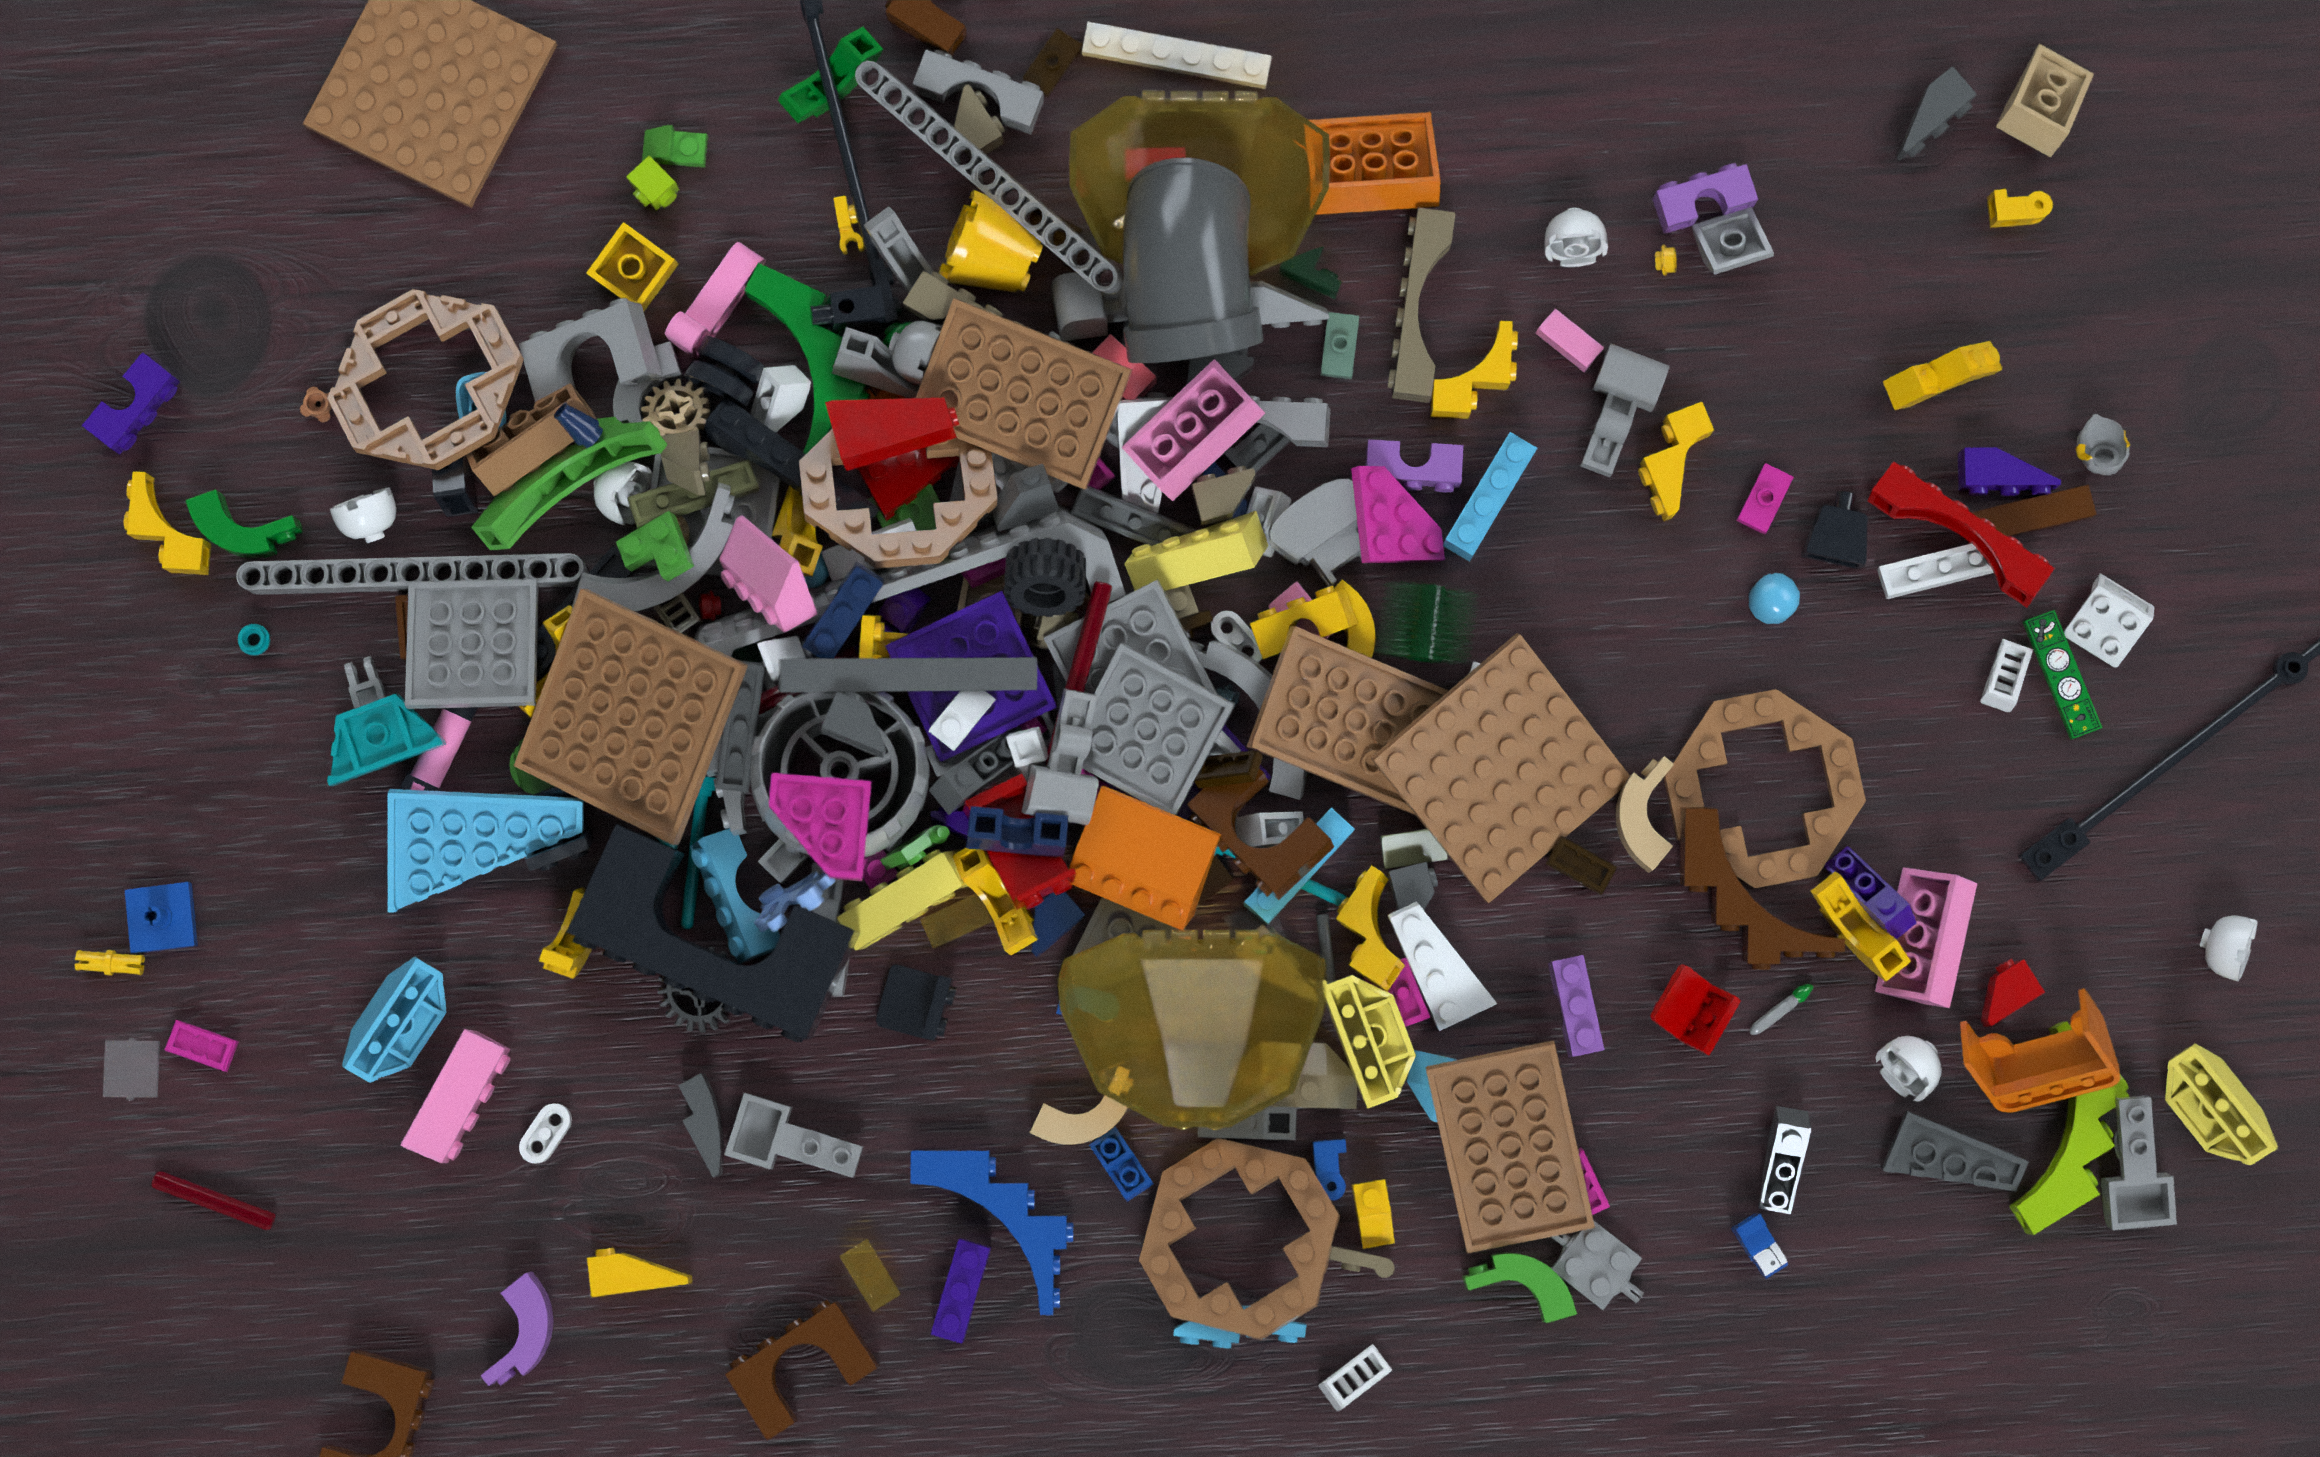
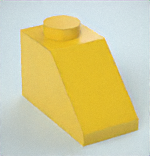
M1385 1179L1351 1184L1362 1249L1395 1243Z

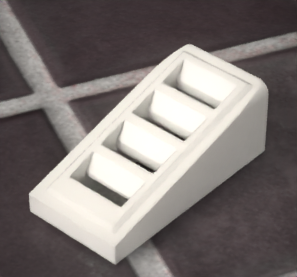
M2002 639L1981 697V703L2005 712L2012 711L2017 703L2033 649ZM2005 653L2022 659L2021 663L2005 658ZM2001 666L2007 667L2009 669L2017 671V674L2008 672L2000 668ZM1997 678L2013 683V685L2009 686L1998 682Z
M1372 1344L1318 1386L1337 1411H1340L1390 1373L1392 1369ZM1368 1357L1379 1372L1374 1375L1363 1359ZM1357 1365L1368 1379L1365 1383L1354 1370V1366ZM1347 1373L1357 1387L1356 1390L1353 1391L1344 1379L1343 1375ZM1335 1381L1346 1395L1344 1399L1332 1384Z

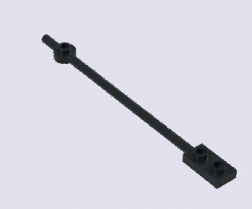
M799 0L803 19L808 26L866 251L872 286L881 285L885 319L882 326L887 328L898 321V316L901 315V307L898 297H892L890 286L894 285L891 269L884 266L883 259H880L879 251L864 227V224L870 221L819 23V14L824 13L822 0Z
M2320 638L2300 654L2288 652L2279 656L2274 661L2273 674L2079 823L2076 824L2071 817L2067 818L2021 853L2018 857L2037 881L2043 880L2091 842L2085 835L2088 831L2280 684L2293 685L2301 682L2307 676L2308 663L2320 654ZM2290 662L2296 665V673L2289 671L2288 664Z

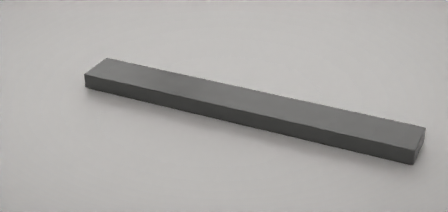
M1036 657L778 659V692L1037 690Z

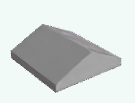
M1752 207L1692 225L1702 260L1713 274L1774 256V251Z

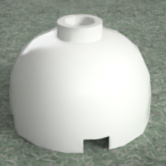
M1570 208L1555 216L1548 224L1544 240L1545 255L1551 262H1553L1552 257L1560 260V265L1565 267H1580L1595 263L1596 256L1602 253L1604 257L1607 254L1608 239L1606 229L1599 217L1580 208Z
M630 461L603 472L594 481L596 506L611 521L621 525H625L624 523L634 524L635 521L627 497L648 491L649 487L651 488L653 473L649 467Z
M390 487L373 491L374 495H361L330 508L329 510L338 529L345 536L352 539L365 538L367 543L385 537L383 531L393 524L397 509Z
M2233 915L2216 921L2212 930L2205 928L2200 947L2206 948L2205 960L2215 973L2235 981L2241 979L2251 952L2250 946L2252 939L2255 938L2258 921Z
M1901 1036L1890 1041L1877 1052L1876 1063L1881 1059L1884 1066L1880 1070L1882 1077L1901 1096L1906 1098L1911 1094L1916 1096L1913 1101L1918 1102L1926 1098L1938 1085L1942 1069L1938 1051L1932 1043L1913 1036Z

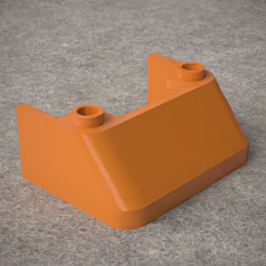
M2085 988L2078 990L2080 1010L2071 1016L2070 1023L2072 1029L2013 1045L2007 1037L1998 1033H1990L1978 1038L1967 1021L1960 1022L1964 1066L1997 1110L2008 1113L2017 1112L2110 1088L2119 1083V1064L2104 1017Z

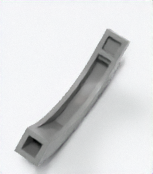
M889 206L864 224L872 238L873 244L908 294L923 271L931 275L933 272L932 268L914 244L895 212Z
M718 482L705 524L699 535L688 547L694 567L668 582L661 577L659 569L628 578L600 577L582 572L572 608L575 605L580 589L591 590L633 611L656 606L688 589L712 566L729 538L733 527V520L723 517V513L729 515L735 496L729 495L731 486Z
M1213 640L1209 642L1207 651H1204V645L1190 641L1203 667L1214 670L1235 682L1249 695L1260 710L1272 678L1271 673L1257 661L1229 645ZM1273 758V774L1269 791L1300 800L1304 795L1307 771Z

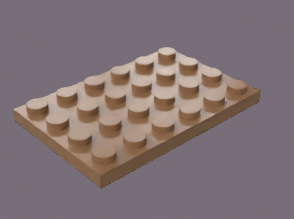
M953 298L916 398L944 397L948 408L955 407L960 424L954 427L958 439L1028 467L1043 463L1047 475L1085 490L1090 482L1133 369Z
M1290 626L1247 747L1415 815L1372 761L1371 757L1445 695L1448 690L1299 627Z
M1554 1040L1426 1066L1467 1253L1595 1228Z

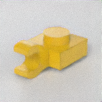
M846 196L833 198L840 230V248L844 255L847 254L846 246L850 241L857 242L859 251H864L862 237L853 231L852 224L858 223L854 205L848 204Z

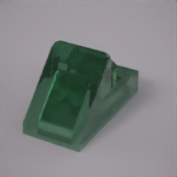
M1324 246L1282 261L1279 268L1280 275L1336 300L1342 286V281L1338 280V275L1330 270L1323 268L1321 271L1316 270L1322 257Z

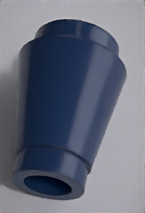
M567 403L562 404L554 414V418L558 420L578 446L591 447L603 432V428L599 426L598 420Z

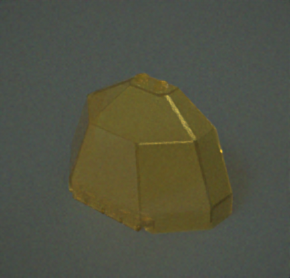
M1142 90V98L1123 96L1070 132V188L1102 255L1122 265L1128 186L1132 178L1141 169L1152 163L1171 158L1206 160L1227 168L1245 183L1251 197L1248 231L1249 276L1294 257L1329 189V134L1276 97L1257 99V91H1235V99H1228V91H1203V98H1197V91H1171V98H1165V91Z
M1143 930L1142 938L1136 933H1124L1063 960L1058 977L1060 1011L1098 1092L1164 1127H1175L1177 1129L1207 1127L1212 1130H1218L1224 1127H1232L1295 1092L1325 1009L1327 994L1326 959L1277 933H1265L1260 938L1259 930H1236V939H1231L1230 930H1204V939H1199L1198 930H1172L1171 939H1166V930Z

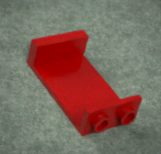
M1022 773L964 802L963 811L968 820L971 806L1003 809V814L1011 818L1028 819L1034 817V815L1022 812L1027 788V781ZM985 850L1016 910L1024 906L1026 909H1031L1044 901L1043 897L1053 892L1055 895H1060L1068 891L1076 877L1074 868L1068 870L1063 858Z

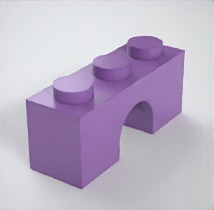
M1732 163L1719 168V172L1707 176L1706 172H1702L1689 177V181L1677 184V181H1672L1659 186V190L1656 191L1653 197V202L1663 233L1666 234L1694 225L1698 219L1695 200L1701 197H1710L1716 200L1720 205L1723 215L1749 207L1753 208L1758 201V197L1747 164L1737 167L1736 163Z
M1368 439L1365 466H1384L1406 490L1418 491L1422 490V486L1435 487L1437 492L1448 493L1453 492L1454 488H1459L1462 483L1463 445L1432 443L1429 449V461L1423 466L1411 467L1405 464L1400 457V441Z
M1584 955L1548 963L1554 994L1558 997L1562 1012V1031L1568 1058L1603 1051L1604 1046Z

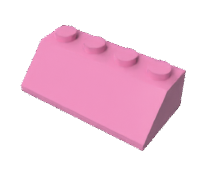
M1214 359L1122 446V449L1168 498L1174 501L1251 428L1265 412Z
M743 515L736 518L719 558L724 570L720 574L725 585L729 589L734 588L742 601L747 600L756 613L761 612L770 625L775 624L784 633L818 615L798 561Z
M1903 867L1897 893L1910 904L1917 923L1900 936L1897 941L1911 962L1887 982L1878 976L1875 992L1922 1004L1950 1008L1977 883L1954 874Z
M464 1029L401 1146L439 1163H448L450 1159L454 1161L463 1147V1143L460 1142L466 1130L470 1132L478 1120L479 1115L476 1113L481 1102L486 1103L494 1091L495 1086L492 1085L495 1076L497 1073L501 1075L508 1066L510 1057L507 1055L510 1049L478 1031Z

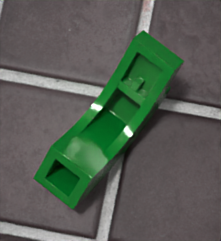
M863 26L841 38L835 51L829 58L839 100H842L858 85L855 78L858 66L866 61L876 63L883 51V48ZM819 69L804 81L781 93L778 102L797 123L813 114L817 118L829 110Z
M216 489L186 500L190 515L201 533L217 546L237 556L265 558L278 555L274 545L275 542L277 544L289 543L296 539L295 535L303 533L300 520L293 515L259 527L248 528L239 526L229 512L224 495Z

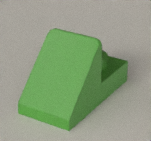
M672 125L645 130L642 161L650 156L657 164L705 167L708 136L705 133L675 131Z

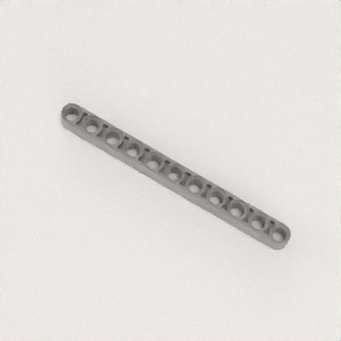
M866 61L858 66L855 78L860 87L1089 284L1106 294H1113L1121 289L1124 277L1118 267L892 73L873 61ZM877 70L879 73L877 82L869 85L867 81L869 73ZM896 90H901L902 98L900 102L892 105L890 101L892 93ZM919 110H924V121L921 124L915 125L913 120L915 113ZM942 130H947L949 134L948 140L944 144L938 145V133ZM968 149L971 150L972 159L968 164L962 165L960 162L962 152ZM993 169L995 171V180L991 184L985 185L983 176L988 170ZM1016 189L1019 193V199L1015 204L1008 205L1007 195L1011 190ZM1035 210H1041L1042 220L1038 225L1033 226L1030 223V216ZM1064 230L1066 240L1063 244L1056 246L1053 237L1057 231ZM1083 250H1088L1090 254L1088 263L1079 266L1077 263L1078 254ZM1111 270L1114 276L1112 283L1108 286H1102L1100 282L1102 273Z
M569 553L250 561L239 567L236 578L241 587L258 595L408 591L409 583L526 579H537L538 588L575 587L579 584L582 572L588 573V567L578 556ZM570 563H578V573L574 577H565L564 571L566 566ZM538 564L547 565V572L542 578L533 577V569ZM477 565L483 566V575L476 580L470 579L471 569ZM506 565H515V574L509 579H503L501 576L502 569ZM450 566L452 570L451 576L447 580H439L438 572L440 569ZM412 567H419V577L414 581H407L406 575L408 570ZM354 568L356 570L355 579L350 583H344V573L348 569ZM387 568V578L382 582H376L375 573L377 570ZM323 569V580L320 583L313 584L311 579L313 573L316 570ZM291 570L293 575L291 581L281 585V574L284 571ZM254 571H259L261 575L259 582L252 586L249 585L248 578L250 574Z

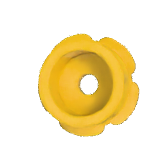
M1662 245V251L1655 252L1656 270H1662V274L1666 276L1667 273L1676 272L1675 247L1666 248V245Z

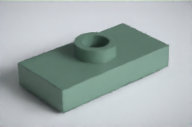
M1328 312L1329 319H1327L1320 376L1352 379L1359 316Z

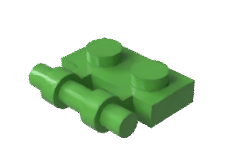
M935 825L926 829L909 841L901 844L881 858L880 861L886 870L896 866L899 870H902L909 864L911 866L926 856L925 849H930L935 845L944 843L949 836V830L942 825Z

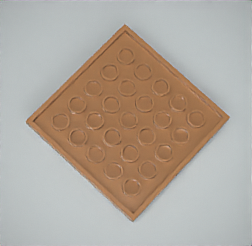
M369 0L303 125L472 208L553 55L557 43L472 0Z
M580 589L514 766L672 845H677L682 838L748 665L591 590Z
M1518 633L1512 636L1371 757L1379 770L1488 904L1553 849L1561 836L1567 837L1617 794L1630 777L1552 674Z

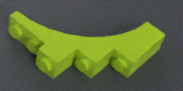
M2067 1021L2053 1025L2049 1028V1031L2053 1035L2071 1030L2072 1028ZM2121 1075L2119 1083L2113 1087L2068 1098L2066 1126L2055 1156L2046 1172L2033 1187L2009 1206L2026 1234L2035 1235L2100 1195L2096 1189L2098 1182L2089 1169L2084 1170L2082 1166L2115 1147L2111 1140L2113 1137L2111 1129L2103 1120L2099 1121L2098 1118L2116 1107L2115 1098L2129 1097L2126 1092L2129 1087Z

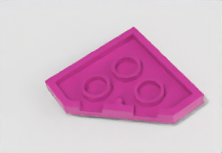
M1357 466L1351 468L1362 563L1439 562L1445 560L1441 528L1384 466Z
M772 773L769 808L829 878L863 881L871 781Z

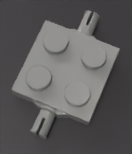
M1595 1221V1228L1578 1231L1572 1236L1568 1233L1562 1234V1238L1558 1235L1552 1236L1563 1248L1560 1257L1551 1269L1600 1309L1604 1310L1611 1299L1620 1292L1633 1300L1634 1303H1637L1640 1299L1630 1290L1639 1297L1643 1296L1644 1292L1629 1282L1632 1271L1642 1258Z

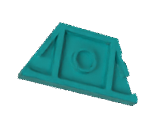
M399 694L387 696L336 715L334 726L336 737L331 749L333 762L331 776L328 775L327 782L329 786L341 784L446 745V742L414 709L406 708L405 700Z

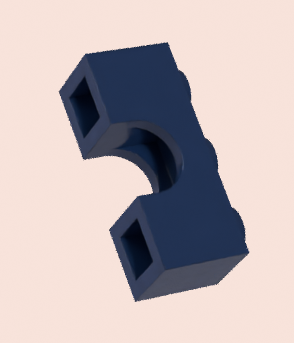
M856 561L838 587L837 593L826 610L817 618L803 639L802 647L818 658H834L883 586V578Z
M971 806L966 848L1063 858L1066 847L1068 816L1036 813L1033 818L1018 819L1004 815L1003 809Z

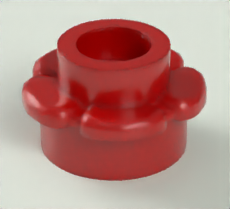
M709 590L708 593L699 594L701 619H711L712 622L715 620V615H721L720 596H714L712 590Z

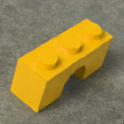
M1332 585L1316 591L1317 598L1306 602L1303 596L1287 602V610L1277 613L1274 607L1258 613L1259 620L1250 623L1262 658L1265 659L1281 653L1290 626H1297L1301 618L1311 620L1316 625L1320 637H1325L1358 624L1345 588L1335 591Z

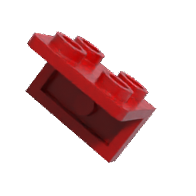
M1681 964L1672 975L1660 999L1656 1002L1650 1018L1681 1043L1710 1056L1741 1000L1735 995L1710 984L1689 966Z

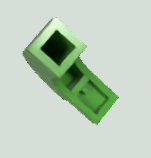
M1492 1254L1490 1259L1493 1268L1488 1269L1487 1264L1474 1266L1468 1269L1469 1275L1462 1276L1467 1290L1505 1280L1522 1283L1534 1295L1542 1322L1544 1323L1577 1314L1571 1294L1560 1276L1543 1262L1523 1254Z

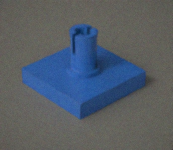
M191 882L125 890L131 954L198 946Z

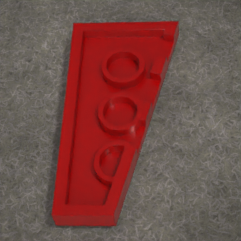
M925 447L858 467V472L887 522L895 515L894 512L904 504L908 505L917 498V493L930 484L932 486L941 479V474L951 466L956 467L959 462V456L927 458Z

